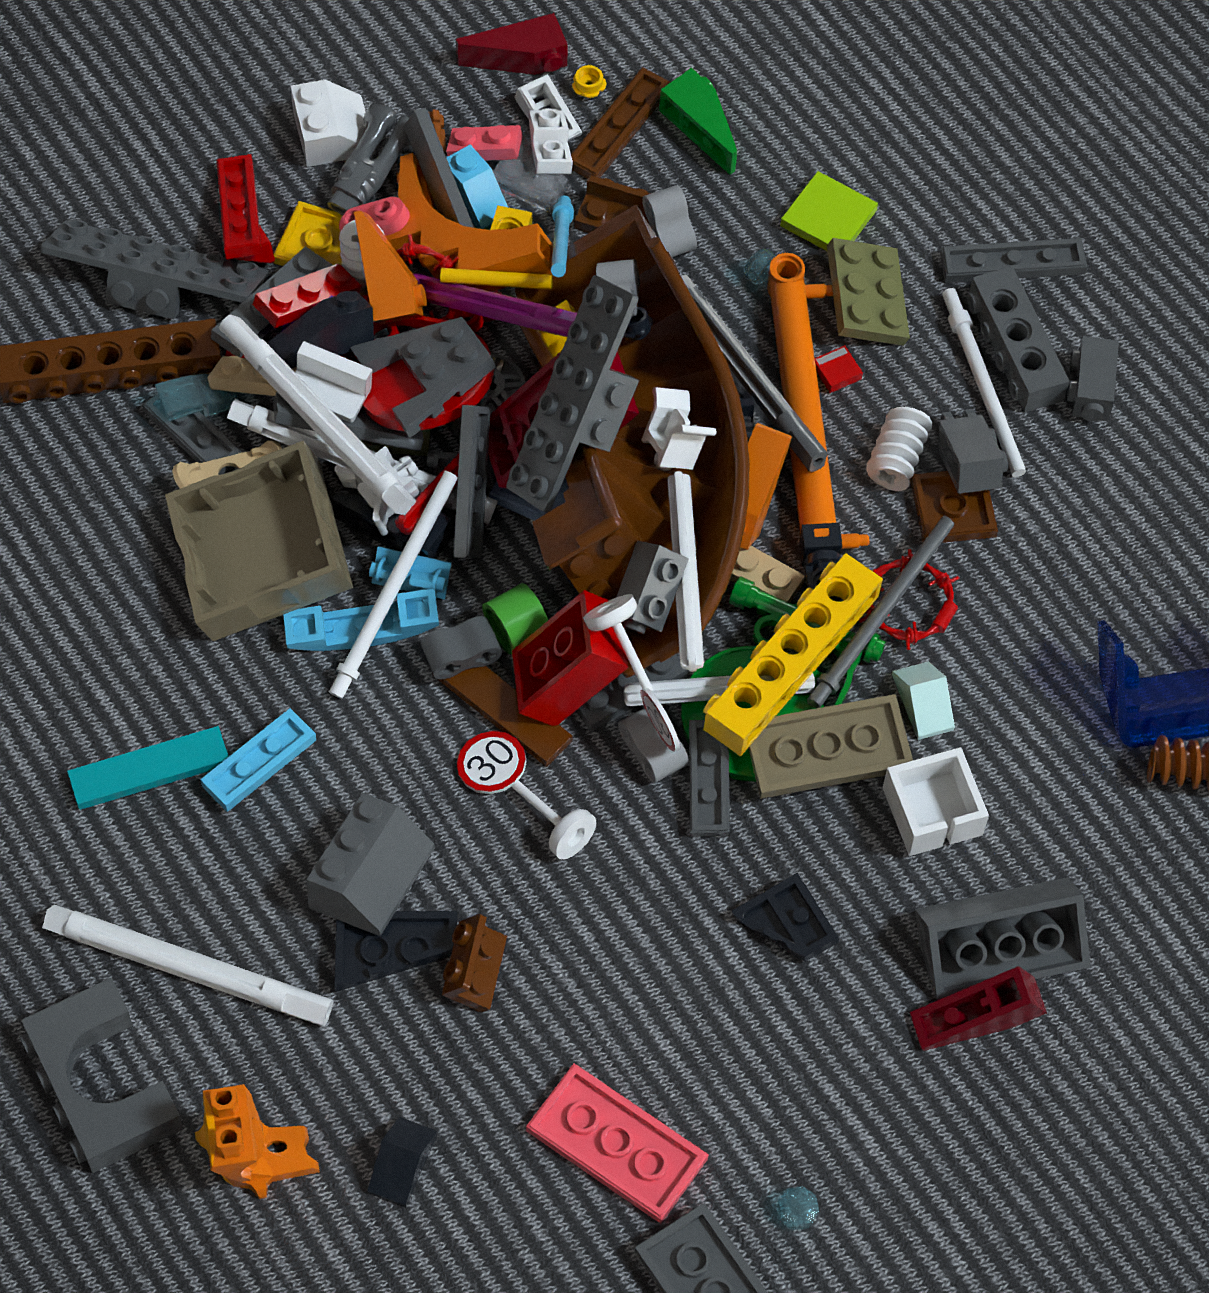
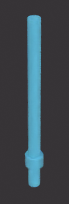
M565 195L558 198L552 212L555 230L551 273L555 277H562L566 273L569 224L574 218V208L571 204V199Z

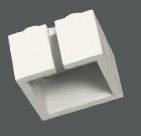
M961 747L887 768L883 791L909 856L943 847L945 838L948 839L951 845L983 835L989 814Z

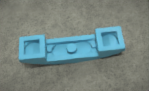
M435 589L397 594V601L392 603L370 646L406 639L439 626ZM374 605L323 612L321 606L296 609L283 614L287 648L311 651L351 649Z

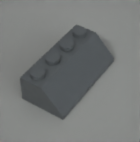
M1068 877L915 909L919 945L937 1000L1017 966L1033 975L1035 979L1091 967L1083 893Z

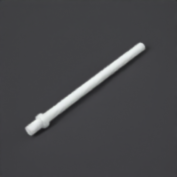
M444 471L344 664L339 663L336 669L339 673L329 690V693L335 697L343 699L352 680L356 681L360 675L357 670L458 479L453 473Z

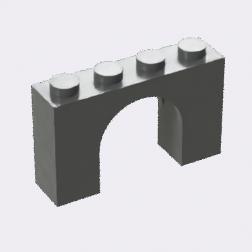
M112 977L21 1020L26 1034L19 1038L29 1059L37 1056L42 1066L41 1069L35 1071L45 1093L54 1091L59 1102L52 1106L62 1129L70 1125L75 1136L74 1139L69 1141L73 1153L79 1164L87 1161L92 1173L183 1130L180 1115L163 1080L125 1099L112 1103L90 1101L79 1095L71 1086L73 1067L86 1049L133 1026L129 1011Z

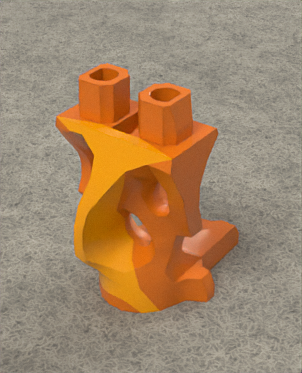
M244 1084L204 1090L202 1092L204 1120L203 1126L199 1131L195 1132V1139L207 1150L211 1171L220 1174L226 1182L235 1187L251 1189L259 1199L267 1198L268 1185L271 1182L320 1172L318 1162L306 1152V1145L309 1141L308 1129L305 1126L268 1127L263 1124L253 1102L252 1094ZM281 1142L287 1145V1149L280 1153L268 1150V1147L273 1143L279 1145Z

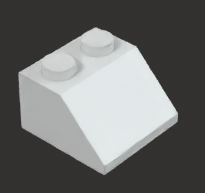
M327 80L292 85L293 113L307 167L347 160L367 129L363 121L365 108L361 95Z

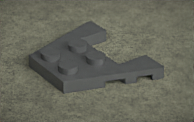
M463 317L350 347L357 363L371 368L372 373L402 359L424 390L423 393L392 408L396 420L409 438L420 431L419 424L429 415L432 418H436L443 412V404L457 393L462 396L495 368L492 356Z

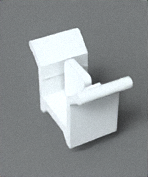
M654 387L652 391L654 395V409L641 440L643 443H650L657 452L654 456V464H657L656 467L664 471H669L671 468L693 470L706 436H715L716 428L700 427L697 425L690 426V421L687 418L690 412V394L688 390Z
M386 446L374 454L402 483V487L414 499L420 495L411 479L419 469L409 456L400 458V462L395 464ZM337 465L335 472L342 485L358 489L370 507L374 508L373 520L380 534L383 536L387 535L388 518L395 512L385 502H382L351 468H342V466Z

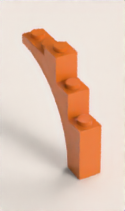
M414 153L400 156V171L397 173L398 198L407 207L410 216L407 224L400 231L385 236L395 250L402 247L404 243H408V235L411 234L413 242L416 244L427 246L444 256L451 255L452 260L458 256L459 260L454 263L455 269L552 274L553 244L538 223L513 229L486 230L463 226L451 221L436 211L431 193ZM417 254L411 257V260L418 258L424 268L427 267L436 279H440L441 268L439 267L436 271L433 270L439 263L433 256ZM405 255L401 257L404 262L408 261ZM464 284L465 286L490 292L505 288L502 286Z

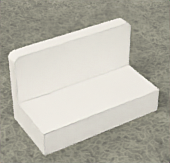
M303 341L297 352V369L295 373L338 418L350 423L354 422L371 390L372 369Z

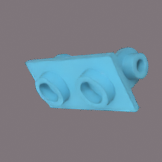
M377 547L375 562H372L369 571V577H372L371 583L385 585L402 553L401 551ZM417 555L400 590L412 592L434 588L436 598L445 599L451 563Z

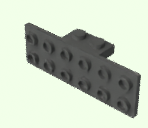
M77 219L64 221L41 244V253L108 269L106 303L170 319H175L179 314L181 288L242 303L266 281L269 270L259 268L253 262H235L224 259L222 255L216 253L202 254L190 251L184 245L176 244L170 246L157 243L151 237H133L122 234L120 230L115 228L101 229L88 226L85 221Z
M596 275L592 277L589 286L583 293L581 306L574 322L569 327L567 340L559 358L554 363L552 376L545 393L539 400L538 410L530 429H528L524 436V444L516 463L510 470L509 480L506 485L507 489L539 510L547 513L552 509L579 442L610 452L639 380L630 375L610 369L639 298Z

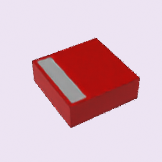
M845 345L815 358L816 372L830 393L862 380L863 372Z

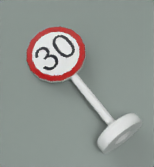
M632 594L611 599L588 612L583 619L591 631H601L613 627L642 687V690H640L641 699L654 728L667 747L673 752L680 749V743L675 729L663 706L652 692V685L621 622L634 614L637 610V603Z
M489 731L480 733L468 740L460 750L457 760L459 777L468 788L477 793L494 794L512 787L555 825L549 838V849L559 859H568L574 856L588 843L596 828V818L589 811L577 809L561 818L519 781L525 770L526 756L524 748L517 738L506 732Z

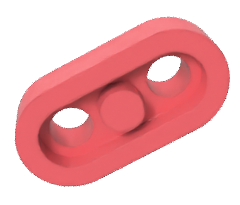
M388 197L348 209L340 220L339 229L341 231L346 224L355 220L354 212L363 211L371 216L374 222L383 230L384 235L387 236L400 231L407 224L410 213L401 199L398 197Z

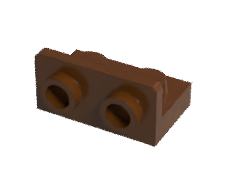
M589 176L586 195L575 218L574 229L590 233L634 205L638 206L649 224L642 199L643 196L651 193L641 188H632L615 183L608 178Z
M476 914L459 921V924L454 929L452 935L454 945L451 958L443 972L445 983L442 996L482 1013L491 1008L507 936L486 927L487 917Z

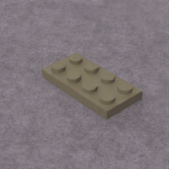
M896 694L775 716L748 747L760 799L885 776L888 767L913 761Z

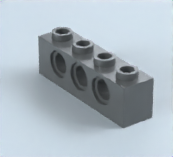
M1013 266L973 277L970 292L966 296L967 305L970 312L976 314L981 323L980 329L983 339L986 343L990 342L994 350L997 368L1000 372L1004 371L1009 381V391L1013 400L1019 401L1024 413L1063 402L1070 381Z

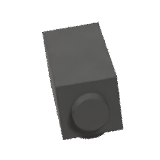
M1082 336L1079 350L1072 349L1069 371L1076 372L1075 380L1070 379L1067 401L1073 402V417H1080L1088 421H1108L1115 396L1118 340Z
M637 540L616 596L617 598L626 594H632L637 603V610L634 614L624 620L622 625L624 628L640 634H644L646 628L662 632L689 558L663 546Z

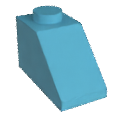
M470 144L446 158L471 222L479 229L489 230L497 205L508 207L491 167Z

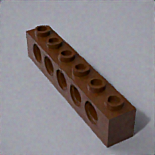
M214 318L0 346V393L3 403H24L32 399L48 397L56 399L79 393L96 394L103 390L118 388L134 389L141 385L171 384L179 380L195 378L208 379V376L221 359L219 344L211 339V330L216 326V320Z

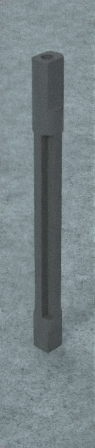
M682 275L681 277L709 325L732 373L746 391L754 397V401L776 430L792 436L789 446L808 471L813 472L824 467L828 454L827 451L779 393L688 275Z

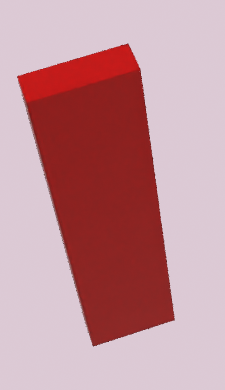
M247 154L217 159L226 259L262 254L252 155Z

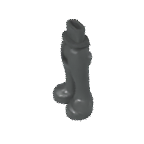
M373 104L368 107L363 118L367 129L356 148L344 163L336 183L331 188L332 197L327 203L330 209L343 216L348 209L366 204L380 189L400 154L404 150L414 152L404 127L409 119L408 116H401L379 156L375 160H371V155L377 145L395 125L397 114L394 109L382 104Z

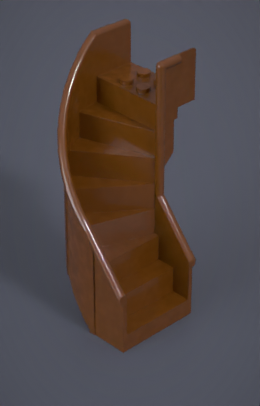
M634 205L568 246L566 273L562 277L552 275L551 290L514 287L516 296L519 299L556 307L567 300L575 313H578L583 301V293L589 286L592 277L596 275L597 263L635 259L640 278L637 307L644 308L653 319L651 331L646 337L637 341H631L623 337L617 350L625 374L639 380L633 394L639 414L618 431L610 452L579 442L565 475L569 489L563 492L566 502L532 523L545 565L549 570L560 565L579 594L585 590L611 600L616 598L637 540L657 544L672 551L668 477L674 475L676 471L688 474L691 479L701 627L703 632L713 617L727 588L738 558L745 529L749 500L750 469L746 425L739 394L729 365L709 325L685 285L670 253L666 251L660 238L655 235L638 206ZM520 326L541 367H544L553 356L541 331ZM654 387L688 390L690 394V412L687 418L690 421V426L697 425L700 427L716 428L715 436H706L693 470L671 468L669 471L659 469L656 467L657 464H654V456L657 452L650 443H643L641 440L654 409V395L652 392ZM676 596L674 597L662 632L646 628L645 633L640 634L624 628L643 669L657 661L663 663L679 653ZM629 660V668L622 673L626 678L635 675Z

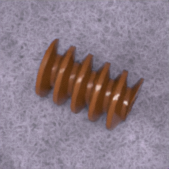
M1160 735L1150 752L1147 782L1151 783L1155 774L1160 773L1162 785H1167L1171 775H1174L1177 787L1182 788L1188 777L1191 778L1194 790L1198 789L1202 780H1206L1209 791V742H1206L1200 751L1198 741L1191 739L1185 748L1183 740L1176 737L1169 747L1167 737Z

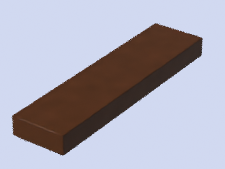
M642 67L571 154L573 161L572 171L587 179L589 176L601 178L659 106L661 89L671 82Z
M486 666L469 668L451 678L438 679L502 732L517 738L524 750L545 767H548L572 742L573 735L560 725L551 726L520 714L516 690Z

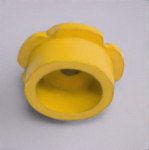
M582 66L573 77L574 83H572V88L574 92L586 98L597 97L599 92L604 91L606 88V80L603 78V73L595 66Z

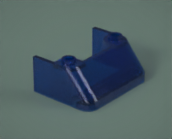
M1105 620L1097 621L1099 675L1115 732L1121 741L1129 747L1137 748L1154 745L1160 735L1166 736L1168 742H1172L1176 737L1182 740L1208 737L1209 668L1139 678V669L1132 657L1124 654L1123 641Z

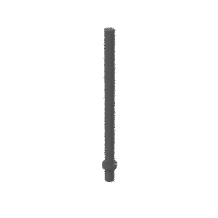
M941 517L826 674L822 673L816 680L817 687L807 699L811 707L815 709L820 708L830 694H836L840 688V680L954 527V522L949 517Z

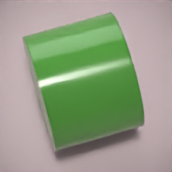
M520 583L484 603L482 606L483 614L489 619L499 645L508 654H512V650L548 621L540 601L524 583Z

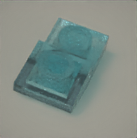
M210 373L185 376L155 384L157 395L168 421L201 410L206 417L229 410L232 402L235 399L238 400L237 395L231 391L210 389L208 381Z

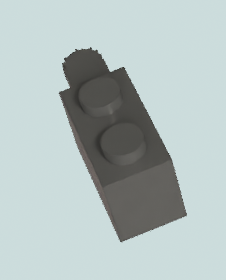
M973 409L964 410L962 418L955 419L951 412L942 413L939 422L938 452L958 494L1002 488L1003 472H1007L1008 469L1007 456L1004 450L999 449L996 433L993 428L989 429L983 415H976Z

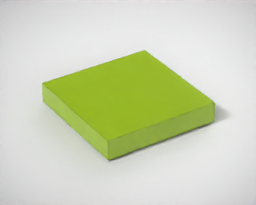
M817 171L781 218L780 226L827 251V245L832 238L854 241L877 211L878 203Z

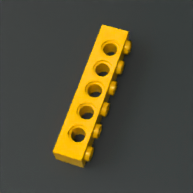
M847 553L837 563L832 561L826 566L819 578L821 582L813 590L809 587L804 591L796 606L798 608L790 616L786 613L782 616L774 628L773 632L775 634L768 642L762 640L752 652L751 662L745 668L740 666L733 672L727 682L728 688L720 696L716 693L707 702L703 713L706 714L703 730L739 756H742L878 598L883 578ZM837 596L842 598L844 601H833L829 597ZM815 622L819 624L821 627L812 628L808 626L806 623ZM791 648L796 650L798 654H788L783 649ZM770 675L773 678H775V680L765 681L761 679L759 676ZM747 702L752 707L745 709L737 706L736 703Z

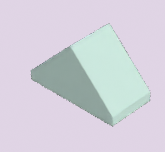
M929 661L892 671L893 679L917 740L954 730L955 725L947 678Z

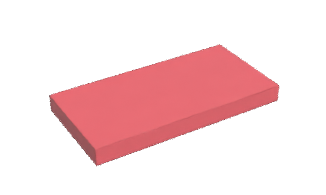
M575 1063L526 1126V1132L660 1224L696 1177L709 1154Z

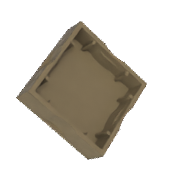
M304 440L257 458L238 470L214 475L165 494L175 539L184 557L185 581L195 622L212 641L353 588L320 461Z

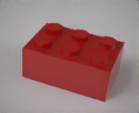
M583 590L512 650L518 711L520 714L551 726H557L629 668L628 658L613 627L601 631H591L583 619L588 612L609 600Z

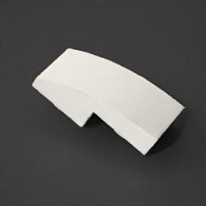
M550 108L529 110L530 138L536 173L571 174L573 161L568 146L569 128L564 111Z

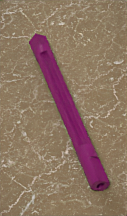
M413 273L418 281V285H423L428 303L568 337L569 327L577 315L575 312L461 284L441 283L440 279Z

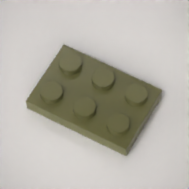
M832 238L827 245L838 336L904 346L910 339L897 248Z

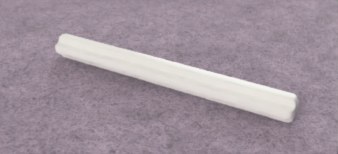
M676 471L674 475L668 477L672 551L689 558L675 595L680 665L682 669L696 672L697 669L702 668L704 665L691 479L688 474Z

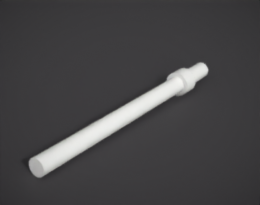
M946 289L942 296L950 314L948 321L952 332L959 337L1001 448L1006 453L1011 474L1013 477L1022 476L1026 473V469L972 333L973 323L967 310L963 309L956 289Z

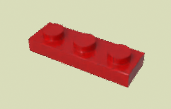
M338 263L255 294L252 305L274 328L299 319L323 299L337 296V294L344 291H357L360 293L362 286Z

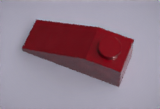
M554 13L456 39V61L458 66L532 75L553 72L567 66L568 44Z
M1019 966L910 1012L921 1049L924 1051L1011 1029L1047 1014L1035 977Z

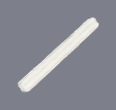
M813 673L795 694L812 693L814 691L815 679ZM770 675L759 676L761 679L765 681L775 680V678H773ZM731 676L650 681L652 685V692L661 704L710 700L716 693L721 696L728 688L727 682ZM639 682L626 683L624 685L623 694L627 706L643 705L640 695L642 687Z

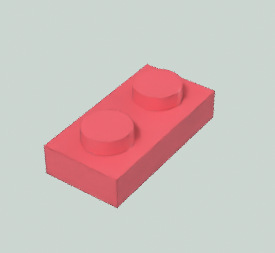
M520 125L452 128L446 150L447 156L471 144L485 161L517 159L523 137Z

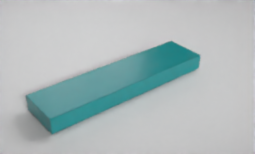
M216 726L74 768L67 772L78 808L81 810L212 771L229 756L220 728Z

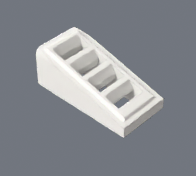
M548 74L517 89L515 99L528 119L529 110H541L550 105L554 110L564 111L569 128L568 141L582 134L580 127ZM543 95L545 99L535 104L533 99Z

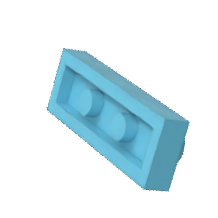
M289 708L200 779L201 785L228 812L316 741V733Z

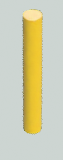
M441 268L440 282L551 290L552 275Z

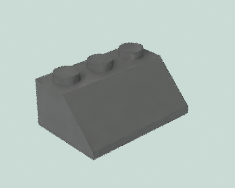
M362 793L306 879L309 908L381 936L435 849L434 843L398 806Z

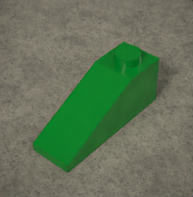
M690 68L661 89L659 111L731 175L736 169L737 148L717 92L708 78L700 76L693 68Z

